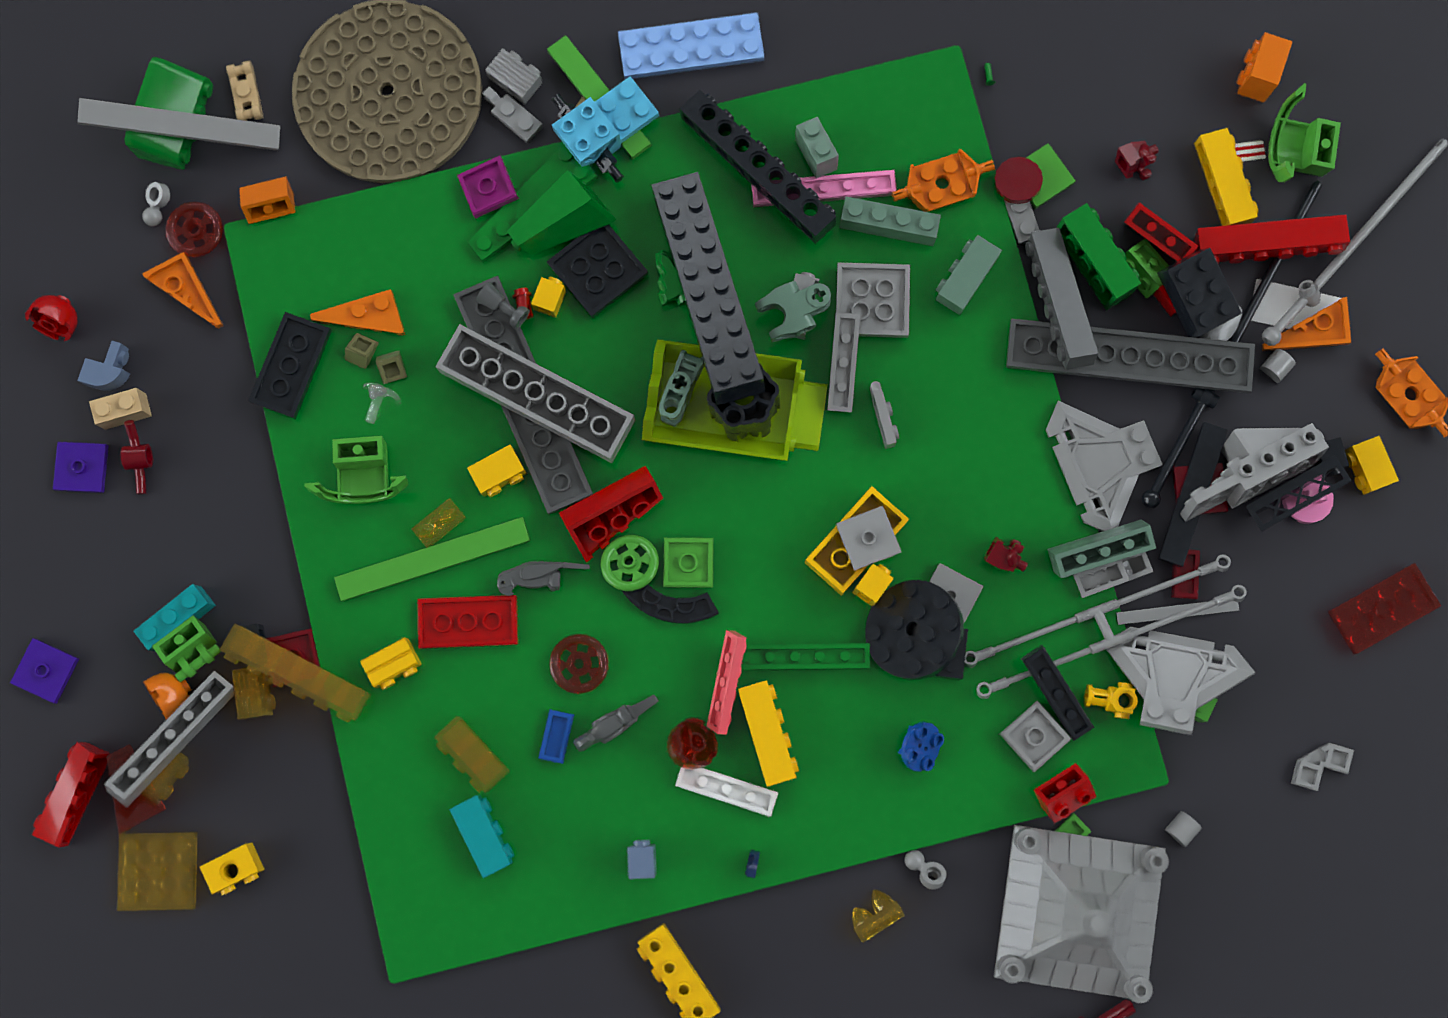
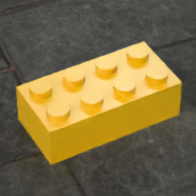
M871 487L840 522L883 506L894 535H896L908 522L909 518L875 488ZM837 527L827 535L805 560V564L841 596L868 567L866 566L854 571Z

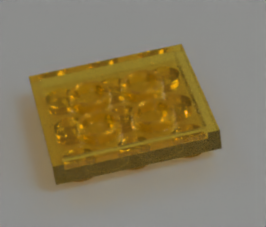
M197 832L119 834L117 911L195 909Z

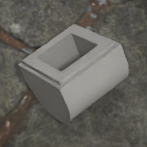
M1276 349L1259 369L1278 384L1296 363L1287 352Z
M1180 811L1166 827L1165 831L1179 844L1186 847L1202 827L1188 814Z

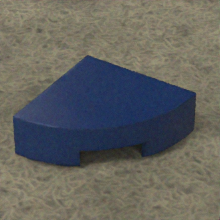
M751 850L749 852L745 871L747 877L755 878L760 851Z

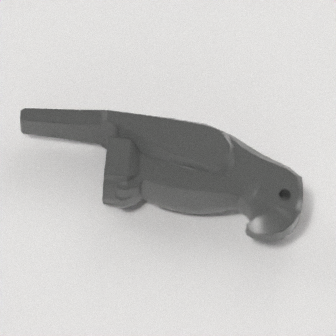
M530 561L498 575L497 587L506 596L513 595L512 591L517 585L531 589L548 586L551 591L560 590L561 571H558L559 569L589 570L590 566L567 562Z
M654 694L633 706L623 705L592 722V728L577 737L573 743L578 751L581 752L599 742L606 744L637 722L638 716L658 703V699Z

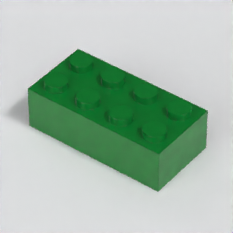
M1086 203L1063 217L1057 228L1060 229L1067 253L1107 311L1133 294L1141 284L1139 281L1140 276L1127 263L1124 251L1121 248H1117L1112 241L1113 236L1111 232L1100 223L1097 211L1094 208H1090Z

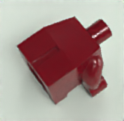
M1145 141L1130 142L1118 148L1115 163L1126 179L1133 177L1134 172L1137 171L1140 178L1146 180L1151 177L1152 173L1150 169H1145L1144 167L1156 161L1155 154L1159 152L1158 147L1155 144L1148 146Z
M995 536L984 556L985 561L999 569L1014 572L1015 568L1024 572L1028 563L1021 560L1019 555L1024 549L1021 542L1012 539L1009 546L1003 545L1004 542Z

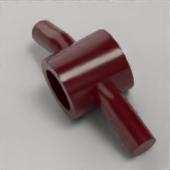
M127 420L124 422L130 446H123L121 448V462L125 470L134 469L136 494H146L144 468H151L153 465L152 449L149 444H140L134 420Z

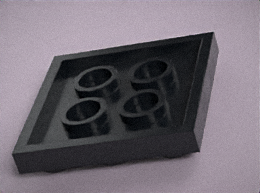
M609 224L577 237L547 261L548 266L592 319L649 274L647 269Z

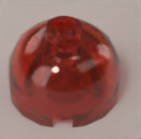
M688 718L683 720L671 730L668 736L667 750L669 756L681 768L688 770L703 768L709 765L717 755L718 742L712 729L708 730L704 726L705 722L701 719Z

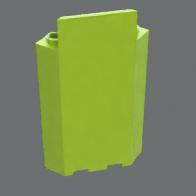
M657 339L652 375L648 388L647 408L643 420L642 440L788 461L789 451L794 452V448L819 450L828 384L804 381L805 370L801 369L802 360L756 353L758 362L771 379L778 384L780 395V409L777 408V413L771 418L770 433L765 437H762L761 432H759L758 437L748 433L742 440L737 436L738 441H732L727 437L724 426L716 422L715 418H711L707 401V394L711 390V384L705 364L694 386L691 400L682 421L675 427L663 423L659 404L669 378L674 372L681 351L685 350L688 354L701 358L702 354L699 345ZM749 396L735 400V402L739 405H747L754 397ZM669 407L666 412L674 413L677 408Z

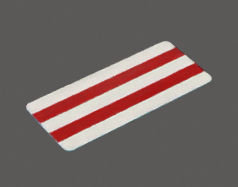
M1262 140L1236 144L1235 151L1242 161L1266 158Z

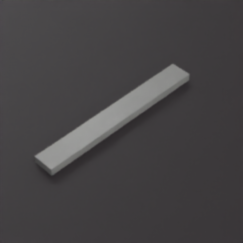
M79 98L77 124L276 151L279 149L280 125Z

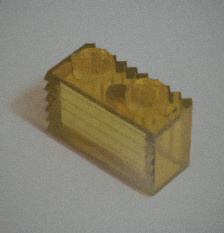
M258 665L232 670L238 720L273 715L272 709H275L276 703L274 695H270L269 685H272L271 671L267 670V666Z

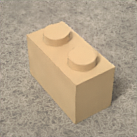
M138 388L89 401L95 425L105 430L124 425V422L127 420L137 421L152 416L147 395Z

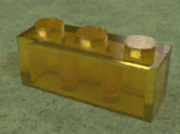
M456 716L435 736L438 741L436 746L445 755L449 753L455 759L453 765L462 774L466 771L472 778L469 782L478 792L481 790L485 793L489 792L510 772L459 716Z

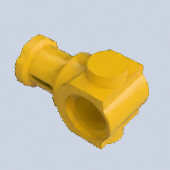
M1118 682V687L1109 686L1107 689L1093 688L1089 684L1086 686L1084 694L1085 707H1090V705L1105 707L1106 711L1115 713V718L1130 719V714H1133V710L1138 703L1133 684ZM1121 694H1125L1129 699V704L1125 708L1119 704L1118 699Z

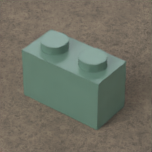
M816 117L797 125L795 141L815 178L817 179L838 169L839 155L819 118Z

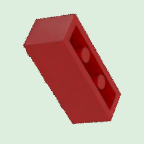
M1140 202L1124 220V223L1176 261L1189 256L1198 247L1197 244Z

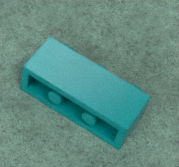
M192 584L133 632L147 650L156 652L152 647L155 643L194 615L199 620L214 608L216 604L201 586Z
M476 795L450 809L483 878L514 863L512 857H514L513 850L509 843L504 844L500 836L503 834V830L497 820L493 821L489 813L492 811V808L486 797L482 799L481 795Z

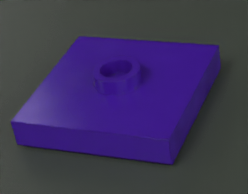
M57 442L53 490L104 493L109 445Z
M32 638L10 683L57 704L79 658L36 638Z

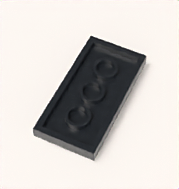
M285 312L248 401L296 419L332 330Z

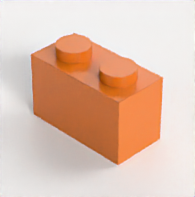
M287 177L239 188L241 208L249 224L296 213L294 193Z

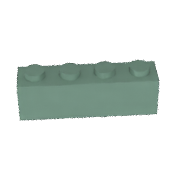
M846 196L839 228L934 246L941 215Z
M1138 520L1047 550L1054 573L1060 578H1064L1156 549L1151 526L1143 520Z

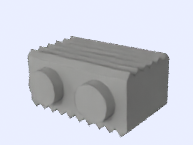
M501 49L495 59L492 60V63L486 68L487 76L520 102L526 104L542 84L541 73L533 65L529 64V66H526L522 63V58L514 51L507 52L505 49Z

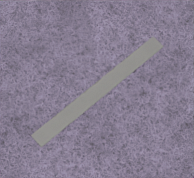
M1231 601L1189 616L1238 611L1239 604L1238 602ZM1206 602L1117 612L1118 625L1162 620Z

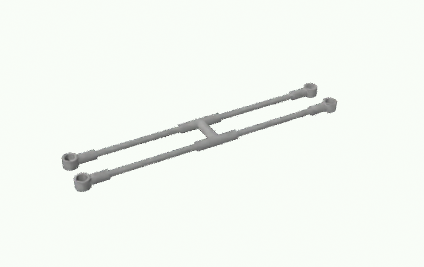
M1219 555L1215 561L1198 567L1195 571L1135 594L1100 604L1077 613L1072 618L1001 645L990 646L977 652L967 651L964 665L968 668H973L977 665V662L992 657L997 652L1073 623H1080L1095 618L1104 636V640L1089 645L1086 649L1054 660V664L1059 666L1087 654H1095L1134 639L1137 635L1210 607H1218L1231 601L1241 602L1244 600L1247 591L1242 585H1236L1230 592L1214 597L1209 602L1133 631L1128 630L1117 635L1113 634L1105 618V613L1119 608L1120 605L1196 576H1204L1217 570L1220 572L1227 571L1231 565V560L1227 555ZM1223 560L1227 565L1221 566L1218 561ZM1234 591H1240L1242 596H1236ZM972 656L975 661L970 663L966 661V658ZM1025 671L1010 678L1004 677L991 683L981 682L977 686V695L981 699H987L991 696V693L1009 687V684L1030 677L1031 674L1029 671ZM985 687L989 692L982 694L980 688Z

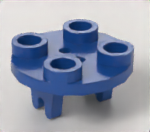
M922 721L914 726L909 725L908 732L904 737L898 754L902 755L903 762L909 769L919 772L923 770L930 771L934 767L935 759L939 754L940 747L944 743V736L939 733L938 728L932 723Z

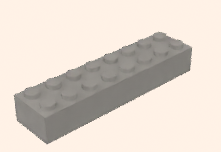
M459 324L436 365L441 374L610 463H613L635 422L633 414Z

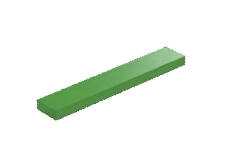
M566 35L547 48L548 53L585 100L591 97L595 102L609 92L606 85ZM641 130L621 143L623 149L632 160L651 147L650 141Z

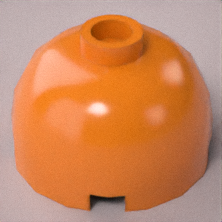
M159 673L143 681L152 699L160 710L163 711L162 714L166 720L189 697L188 692L191 691L186 680L179 682L175 675L171 673Z

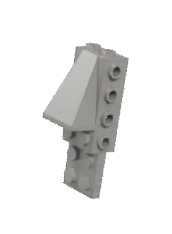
M1313 423L1303 428H1237L1233 430L1221 450L1229 462L1227 464L1228 468L1221 472V477L1211 483L1212 486L1206 489L1200 487L1190 494L1191 498L1184 503L1185 507L1180 515L1186 522L1225 501L1233 509L1312 468L1329 448L1322 432L1316 429Z

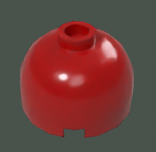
M43 295L37 298L25 313L27 322L29 318L34 322L32 327L35 330L55 340H58L59 336L65 337L64 341H68L78 324L76 310L71 305L70 300L62 295Z

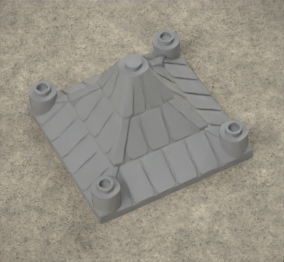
M1014 825L994 977L1004 979L1009 983L1021 981L1130 998L1137 1003L1147 1002L1153 993V987L1149 982L1161 877L1162 872L1167 869L1169 864V858L1165 853L1166 849Z

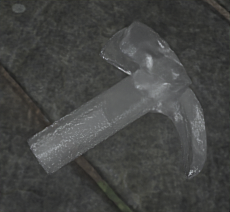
M373 382L363 384V389L369 388V396L372 399L365 418L366 422L374 424L384 397L390 396L400 404L402 403L398 394L388 387H383V385Z

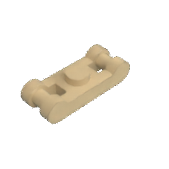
M245 61L243 65L238 66L234 64L227 65L226 68L232 88L237 120L263 119L251 61ZM246 74V79L239 81L238 76ZM252 105L251 109L245 110V106Z

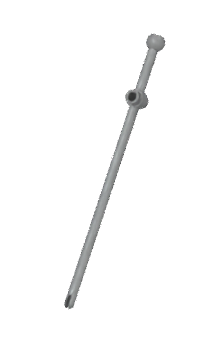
M1441 139L1350 240L1346 250L1339 253L1314 282L1305 280L1300 283V298L1274 327H1268L1263 331L1262 340L1269 346L1278 344L1282 338V331L1306 305L1314 307L1320 303L1321 293L1319 290L1448 146L1447 140Z

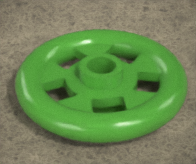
M638 535L618 537L608 544L602 554L601 572L605 580L618 590L635 591L648 585L657 573L659 566L657 550L644 537ZM626 545L628 551L619 555L616 550ZM639 546L646 551L642 557L635 552ZM627 559H633V563L631 565H626L625 561ZM617 561L619 569L611 571L610 562ZM642 563L649 565L645 574L638 572ZM623 574H633L632 581H623Z

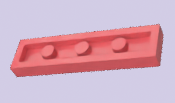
M726 630L707 721L708 728L717 734L727 735L728 726L731 723V711L733 702L736 699V687L738 678L741 675V663L743 654L746 651L747 637L738 632Z

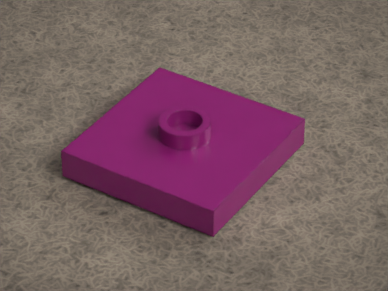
M497 156L457 175L475 219L519 199L501 156Z

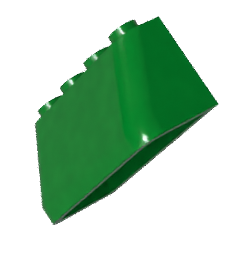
M153 57L149 62L135 106L205 115V104L213 91L212 82L209 78L170 61ZM126 131L125 133L126 146L139 159L184 170L185 164L190 161V149L192 143L196 141L193 139Z

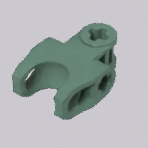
M792 281L775 288L768 295L757 301L755 307L758 313L770 309H778L784 313L786 318L783 324L769 332L771 341L776 342L787 338H795L814 329L816 323L813 316L828 309L831 302V292L826 285L816 283L800 290L796 281ZM815 294H818L819 297H823V301L819 302L818 299L814 300Z
M685 350L681 351L674 372L669 378L659 404L663 423L675 427L682 421L691 400L694 386L704 367L702 357L698 358L688 354ZM669 407L677 408L674 413L666 412Z

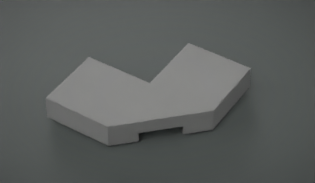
M1332 743L1322 745L1297 759L1291 784L1318 791L1323 768L1348 774L1354 750Z

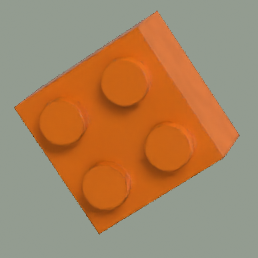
M1266 32L1260 40L1256 39L1244 58V63L1247 65L1245 70L1240 72L1236 84L1240 85L1237 94L1265 102L1279 85L1293 41Z

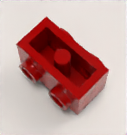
M1076 763L1034 789L1042 809L1054 824L1097 797L1090 779Z

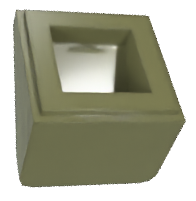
M356 333L345 348V360L366 369L376 351L378 342Z
M400 351L376 357V364L383 384L407 377Z

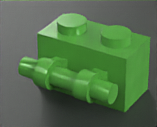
M194 615L152 646L163 663L176 672L175 677L179 682H182L187 677H193L197 674L196 671L206 663L210 664L215 660L214 657L222 652L208 628Z

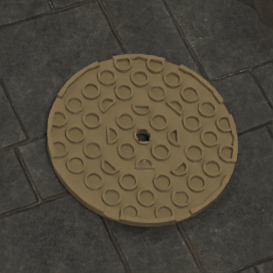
M406 0L366 1L354 5L352 9L340 15L336 14L312 35L300 54L301 59L296 73L294 72L292 101L294 113L302 133L310 146L326 163L336 170L356 179L369 182L394 183L423 176L439 168L450 160L467 141L474 129L481 108V73L475 54L465 36L449 19L439 12L424 5L419 6L407 3ZM385 86H392L394 88L393 94L387 96L382 95L381 91Z

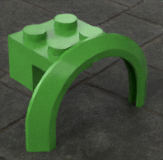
M1306 83L1297 88L1285 100L1278 112L1271 132L1268 159L1274 177L1278 182L1283 183L1293 178L1294 171L1322 177L1335 168L1341 123L1317 118L1310 124L1288 119L1295 105L1305 98Z
M382 436L332 439L333 464L337 468L338 492L324 488L320 482L304 484L309 492L323 500L344 504H363L384 501L395 497L407 488L408 479L406 476L390 477L392 483L389 487L387 443Z

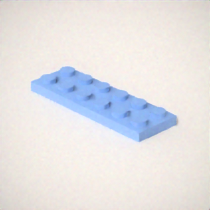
M758 13L618 31L625 80L630 76L633 79L764 61Z

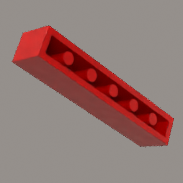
M1347 215L1198 228L1194 236L1195 244L1198 245L1196 251L1211 248L1218 264L1224 261L1235 264L1246 259L1264 261L1269 257L1288 259L1294 255L1302 254L1304 257H1312L1324 252L1335 255L1345 251L1350 243Z

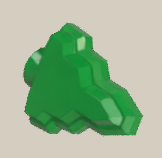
M661 250L656 253V268L660 274L657 281L660 288L658 293L662 306L677 302L679 307L684 306L686 302L672 256L665 250Z

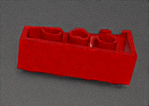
M644 466L559 512L587 563L593 558L592 554L599 548L604 549L610 544L609 540L619 531L623 533L629 528L628 524L632 520L641 518L660 502L663 496L647 467Z
M77 742L76 745L70 748L67 755L68 761L65 767L57 774V784L45 799V809L34 822L33 836L57 847L69 845L112 756L111 753L87 742Z

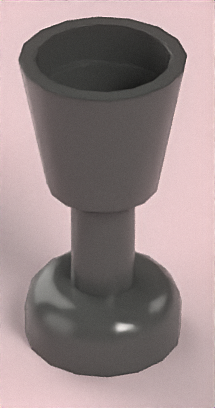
M490 282L481 289L476 298L477 303L495 311L500 309L510 316V326L516 330L521 327L530 313V310L524 306L515 309L506 303L505 297Z

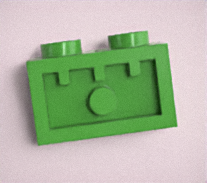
M1145 238L1129 249L1125 255L1129 266L1134 268L1140 276L1139 281L1141 284L1138 290L1145 298H1148L1163 285L1157 272L1169 265Z

